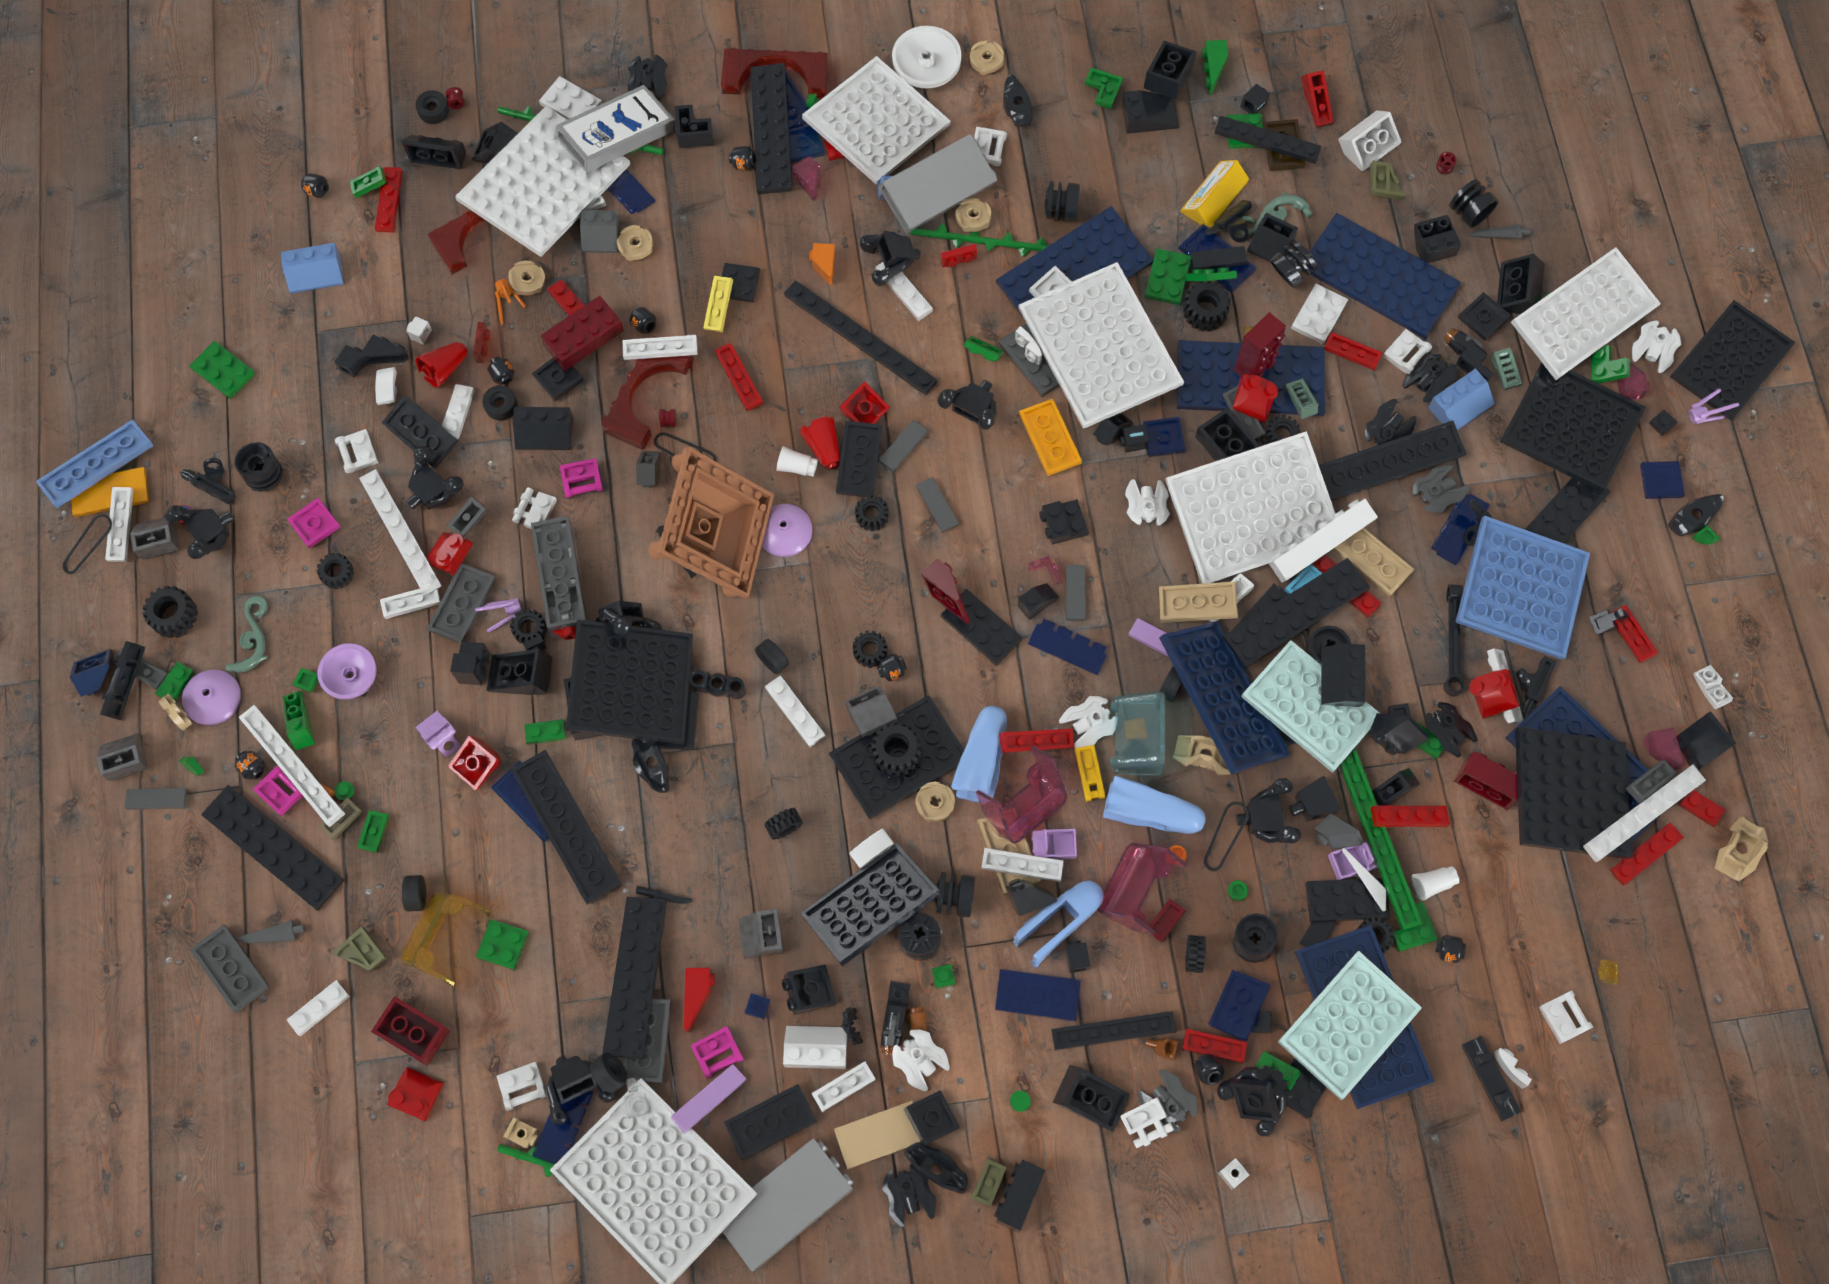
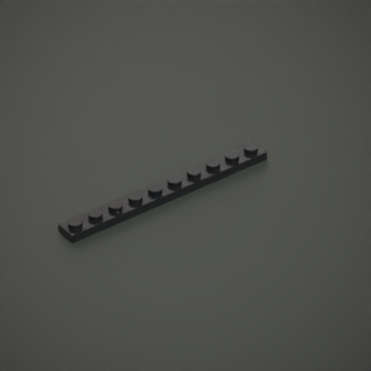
M796 280L784 292L786 298L924 395H927L936 385V378Z

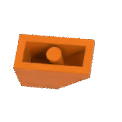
M813 243V250H809V261H812L813 269L829 285H833L835 244Z

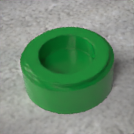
M1239 880L1233 881L1228 887V896L1233 901L1239 902L1244 900L1248 895L1247 885Z
M1016 1091L1011 1095L1010 1106L1014 1111L1024 1112L1029 1108L1031 1099L1026 1092Z

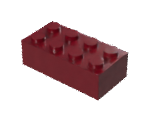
M599 295L541 334L540 337L543 346L561 368L566 371L622 333L624 329L620 318Z
M1270 312L1263 317L1244 336L1234 371L1240 377L1244 374H1255L1262 377L1263 371L1267 368H1272L1276 363L1275 358L1279 354L1278 349L1281 347V341L1285 337L1286 325Z

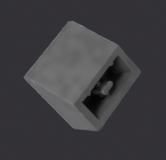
M165 517L136 524L130 534L133 551L141 560L179 550L174 523H168Z
M879 685L844 701L850 719L862 737L872 735L875 731L882 729L884 725L889 727L890 723L898 722L886 694Z
M139 733L111 741L99 747L97 761L100 774L108 781L148 769Z
M777 909L757 911L739 918L744 959L784 953Z

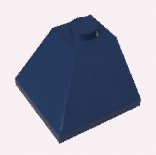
M111 648L73 662L70 679L80 697L85 695L91 696L100 689L110 665Z

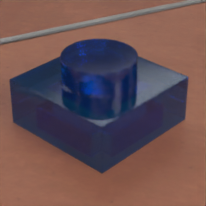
M750 994L745 1014L765 1020L771 1000Z

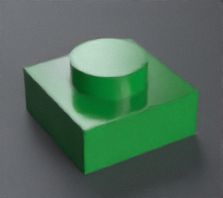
M301 668L292 685L312 694L318 682V674Z
M951 964L931 968L936 989L956 985Z

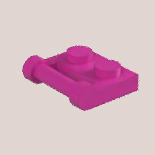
M596 458L560 465L566 498L597 490V492L603 491ZM595 479V483L570 488L572 483Z
M276 766L253 788L281 817L299 799L304 797L279 766ZM279 777L294 793L289 796L274 782L276 778Z
M727 1026L690 1045L706 1079L734 1062L738 1061L739 1063L744 1060ZM732 1049L734 1054L709 1067L707 1066L706 1061Z

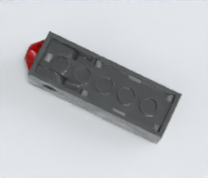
M569 516L531 523L547 629L552 638L575 639L577 619L589 620L572 523Z

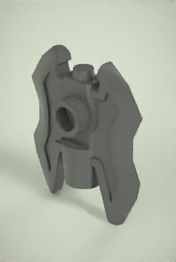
M1438 466L1433 468L1427 476L1416 478L1412 494L1417 496L1418 493H1421V501L1429 503V505L1425 506L1424 510L1433 513H1443L1447 506L1452 503L1461 502L1466 496L1469 486L1453 489L1456 486L1452 477L1443 479L1452 470L1453 466Z
M1162 1069L1159 1071V1074L1167 1089L1159 1085L1152 1094L1155 1098H1159L1167 1114V1117L1160 1120L1163 1126L1171 1122L1174 1128L1171 1132H1180L1181 1128L1176 1125V1122H1184L1187 1119V1111L1193 1117L1197 1115L1196 1096L1184 1089L1179 1077ZM1138 1091L1137 1094L1141 1105L1153 1100L1152 1097L1143 1091Z

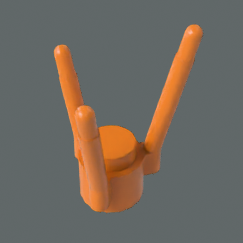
M500 279L495 283L497 291L494 293L497 299L501 325L504 324L500 297L506 298L508 303H511L510 295L512 293L522 307L526 308L525 303L519 295L514 293L507 279Z

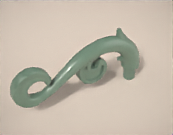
M1281 192L1282 196L1274 198L1265 206L1255 227L1248 229L1249 236L1256 232L1265 213L1281 220L1286 218V209L1279 205L1291 204L1293 208H1298L1300 212H1303L1307 218L1313 213L1309 209V204L1303 198ZM1277 206H1279L1278 212L1274 211ZM1240 217L1243 220H1245L1246 223L1254 224V219L1252 217ZM1237 230L1241 235H1245L1243 230Z
M253 596L244 604V613L253 631L243 633L239 643L243 649L251 650L255 647L251 640L255 639L257 645L254 654L249 659L245 657L241 662L226 664V671H235L236 673L247 672L268 658V656H264L266 647L264 634L250 613L251 606L257 604L260 606V609L254 615L260 617L268 610V602L265 598Z

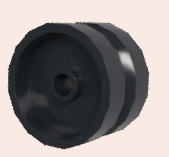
M1327 625L1313 632L1305 647V652L1321 664V647L1351 644V641L1344 630L1336 626Z

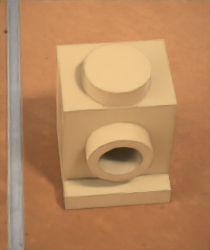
M513 1117L503 1137L529 1150L531 1146L533 1147L536 1144L539 1130ZM521 1130H524L525 1135L520 1138L518 1135Z

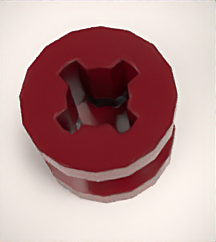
M452 87L446 90L445 94L448 99L447 105L449 108L460 109L465 105L462 98V89Z
M1443 152L1436 163L1437 171L1444 175L1451 173L1457 161L1456 156L1451 152Z
M660 409V427H665L666 425L676 427L675 409L670 411Z

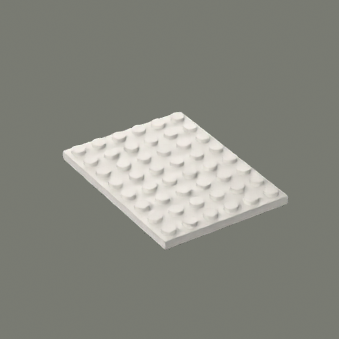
M547 106L456 195V201L540 257L581 216V211L587 210L630 165V160L621 156L586 173L556 138V125L567 119Z
M1118 262L1019 304L1022 316L1083 429L1184 384L1181 375Z
M1307 431L1165 478L1201 584L1212 583L1269 564L1274 561L1272 558L1274 555L1281 551L1283 554L1289 550L1287 547L1295 541L1298 543L1303 541L1304 538L1302 536L1311 530L1313 532L1319 530L1318 525L1326 520L1330 522L1335 519L1333 517L1335 511Z
M640 1078L550 1171L659 1284H673L751 1202L757 1193L692 1128L684 1134L671 1119V1116L676 1112Z

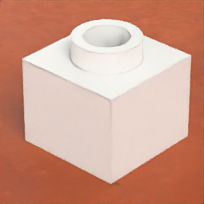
M415 316L413 321L407 326V333L411 340L424 345L432 329L428 321Z
M1236 1158L1218 1172L1231 1190L1249 1176L1248 1172ZM1233 1169L1238 1171V1177L1232 1176L1231 1171Z

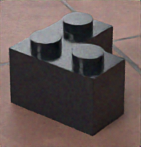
M692 105L675 106L679 148L714 145L711 118L695 119Z
M461 641L459 653H453L450 672L459 684L482 685V680L486 678L485 663L486 661L488 662L490 652L485 644Z

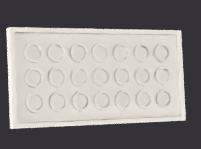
M1615 247L1516 317L1511 323L1554 379L1557 380L1661 303Z

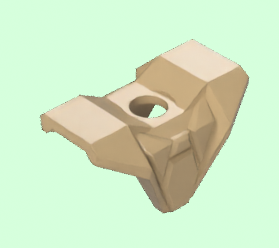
M1178 735L1173 759L1184 766L1200 765V767H1207L1208 770L1216 771L1217 775H1231L1212 738L1202 735ZM1203 749H1207L1211 752V756L1200 754Z
M1743 816L1739 817L1729 829L1733 832L1728 845L1719 849L1714 868L1738 882L1755 871L1762 855L1768 848L1765 828L1749 822ZM1738 843L1746 845L1747 852L1745 854L1737 851L1736 846Z

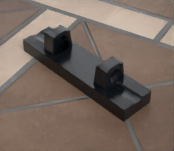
M125 641L121 655H117L115 662L118 664L109 690L103 694L102 699L105 701L100 715L121 720L146 647Z
M1477 1037L1461 1045L1501 1122L1521 1113L1482 1037Z

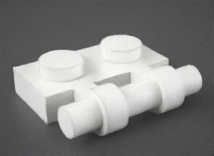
M526 488L525 493H522L520 497L521 501L518 508H515L513 512L514 517L512 521L518 524L521 518L525 519L524 526L532 529L531 523L549 519L557 501L556 497L538 492L536 498L531 497L534 490ZM527 504L532 505L529 513L525 511Z
M1158 1097L1120 1116L1129 1135L1135 1132L1138 1133L1140 1138L1133 1140L1136 1148L1143 1145L1146 1147L1151 1144V1141L1159 1137L1164 1138L1168 1136L1167 1133L1174 1130L1171 1122L1163 1126L1160 1121L1167 1117V1114ZM1154 1123L1156 1130L1147 1134L1144 1128Z

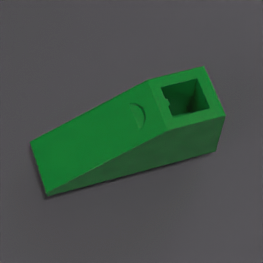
M1226 40L1205 41V46L1201 49V57L1205 59L1203 72L1207 75L1205 87L1208 88L1209 95H1212L1227 62L1228 48Z
M302 691L282 696L287 736L295 750L315 744L313 729Z

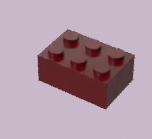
M1473 751L1469 755L1454 779L1455 783L1505 810H1508L1518 800L1517 772H1511L1503 764L1487 759V756L1480 752Z
M394 996L371 1032L428 1066L450 1030Z

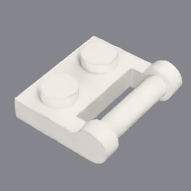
M976 127L974 138L978 142V148L981 153L986 156L987 163L996 167L1000 166L1002 162L1001 153L1007 133L1000 130ZM992 138L997 139L994 156L989 155Z
M1405 329L1387 349L1383 357L1404 373L1410 374L1414 370L1413 367L1425 353L1432 349V346ZM1415 347L1419 348L1408 363L1403 361Z
M366 429L335 439V444L339 447L345 464L343 466L345 473H352L378 463ZM350 443L357 459L355 463H352L346 447Z
M1569 991L1539 1007L1559 1044L1593 1028L1591 1022L1588 1023L1577 1004L1573 991ZM1567 1001L1581 1027H1575L1562 1002Z
M537 1062L497 1075L506 1111L513 1110V1107L531 1100L547 1097ZM534 1085L537 1086L535 1091L513 1099L510 1097L512 1093Z

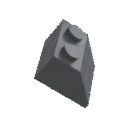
M582 210L580 222L582 252L618 253L617 238H619L620 231L618 212L612 210Z

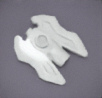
M1651 321L1641 327V335L1633 343L1632 358L1636 362L1647 350L1645 358L1648 361L1656 362L1659 357L1657 372L1662 373L1674 362L1673 355L1675 350L1681 345V339L1675 328L1669 333L1666 327L1657 328L1659 321Z
M1132 479L1129 482L1125 496L1129 501L1127 514L1131 520L1138 525H1141L1142 519L1146 520L1147 523L1156 519V525L1164 523L1170 513L1166 504L1169 495L1162 481L1158 480L1154 495L1153 489L1150 486L1142 487L1140 495L1136 481Z
M1089 696L1079 706L1069 707L1059 719L1060 724L1078 720L1072 725L1078 735L1084 734L1074 743V748L1095 745L1097 740L1103 736L1113 735L1118 724V717L1114 716L1109 720L1110 712L1108 708L1104 709V707H1101L1107 704V699L1100 696Z
M911 1030L909 1033L914 1037L913 1040L909 1041L907 1039L904 1041L902 1050H900L901 1048L898 1045L894 1046L892 1054L894 1066L902 1069L906 1074L910 1085L922 1091H927L928 1087L921 1072L925 1076H929L935 1071L936 1067L931 1060L948 1071L950 1069L948 1058L944 1049L934 1044L929 1032Z

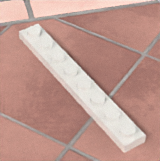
M375 469L360 477V481L423 594L426 595L441 587L440 582L377 470Z
M255 705L239 716L244 725L329 827L345 815Z
M1691 765L1583 846L1595 862H1598L1706 781V779L1694 765Z

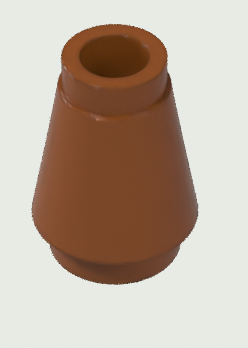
M924 1007L907 1009L908 1014L906 1016L911 1030L926 1031V1011H924Z

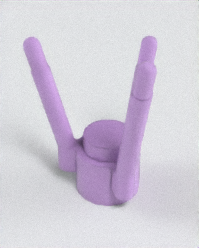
M1717 389L1700 402L1691 405L1692 409L1688 411V414L1693 424L1723 419L1724 416H1708L1738 407L1739 403L1708 411L1705 406L1701 407V405L1721 392V389Z
M518 598L485 603V606L475 608V611H484L504 607L506 615L510 614L509 617L487 629V632L497 629L510 621L512 617L516 618V613H521Z

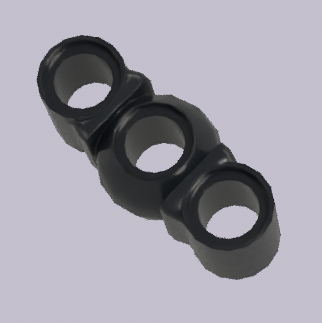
M701 670L693 671L689 676L692 689L696 692L709 693L714 697L725 695L733 699H741L746 693L744 682L738 677L732 678L728 676L727 678L721 673L710 675L709 672L704 673ZM698 678L703 679L701 684H695L694 682ZM716 682L722 683V686L719 688L713 687ZM734 686H741L739 691H732Z

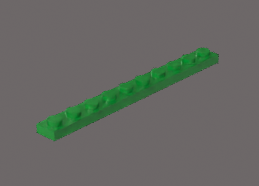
M1354 747L1339 767L1401 931L1421 926V918L1386 827L1373 826L1370 808L1377 806Z

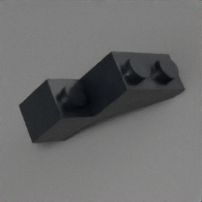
M373 334L363 350L355 346L352 348L345 345L335 360V364L339 371L355 378L358 372L367 365L403 363L408 359V355L402 345L398 343L393 344L383 336L378 337Z

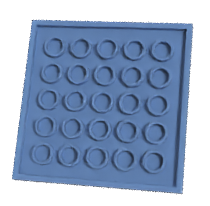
M1483 516L1456 623L1561 660L1565 659L1590 553Z

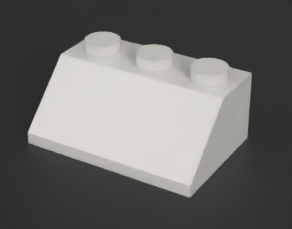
M1375 111L1338 139L1344 155L1361 171L1370 167L1373 160L1378 161L1402 143L1391 113L1387 111Z
M786 1026L783 1056L785 1068L846 1069L847 1034L842 1027Z

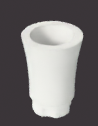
M783 446L776 471L814 477L818 459Z
M1451 866L1413 874L1411 882L1417 897L1424 901L1437 893L1459 884V877L1455 868Z

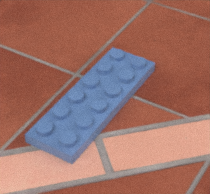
M132 419L35 482L57 509L153 447V444Z

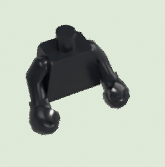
M884 231L881 235H865L860 239V247L864 252L873 254L877 247L880 252L885 269L881 271L875 270L872 274V281L879 287L886 285L894 275L911 267L913 261L918 260L921 255L919 249L913 248L908 237L893 231Z
M983 380L980 386L970 383L968 386L957 390L945 389L938 396L937 402L941 408L947 409L952 404L953 412L978 424L981 429L988 430L994 425L995 416L997 415L996 402L993 400V393L989 392L992 388V384L989 381Z
M420 446L414 452L415 466L408 485L413 495L406 501L413 510L421 503L428 510L446 506L449 500L462 490L464 485L463 479L458 476H452L447 478V480H443L427 464L428 460L433 456V450L428 446Z
M179 505L170 506L165 513V519L168 523L173 524L178 521H184L193 535L195 541L189 545L187 550L188 556L192 559H200L210 552L220 550L230 535L225 526L234 521L229 511L218 516L213 509L188 510Z
M616 601L600 608L598 611L599 617L596 618V622L610 623L614 633L620 638L627 636L631 631L632 625L635 624L643 628L662 630L659 622L648 617L644 618L642 604L636 602Z
M1278 778L1269 788L1260 791L1250 799L1246 806L1249 811V817L1245 825H1248L1251 835H1255L1256 838L1266 843L1280 842L1293 844L1299 841L1301 838L1300 830L1291 826H1284L1279 794H1287L1293 790V784L1290 780ZM1246 813L1236 814L1237 826L1242 825Z
M561 1056L556 1060V1065L551 1067L552 1075L548 1077L545 1089L550 1103V1120L553 1124L560 1126L567 1122L568 1115L561 1104L592 1089L598 1088V1097L605 1103L615 1099L616 1091L613 1093L604 1091L593 1079L590 1071L592 1062L581 1060L578 1056H573L569 1059Z
M1266 1065L1261 1068L1245 1067L1233 1078L1231 1077L1229 1080L1220 1083L1217 1087L1218 1097L1226 1101L1233 1096L1230 1082L1234 1078L1270 1081L1280 1115L1287 1107V1094L1285 1093L1287 1083L1282 1080L1283 1075L1279 1070L1272 1071ZM1261 1120L1256 1126L1257 1134L1262 1137H1269L1273 1134L1278 1122Z

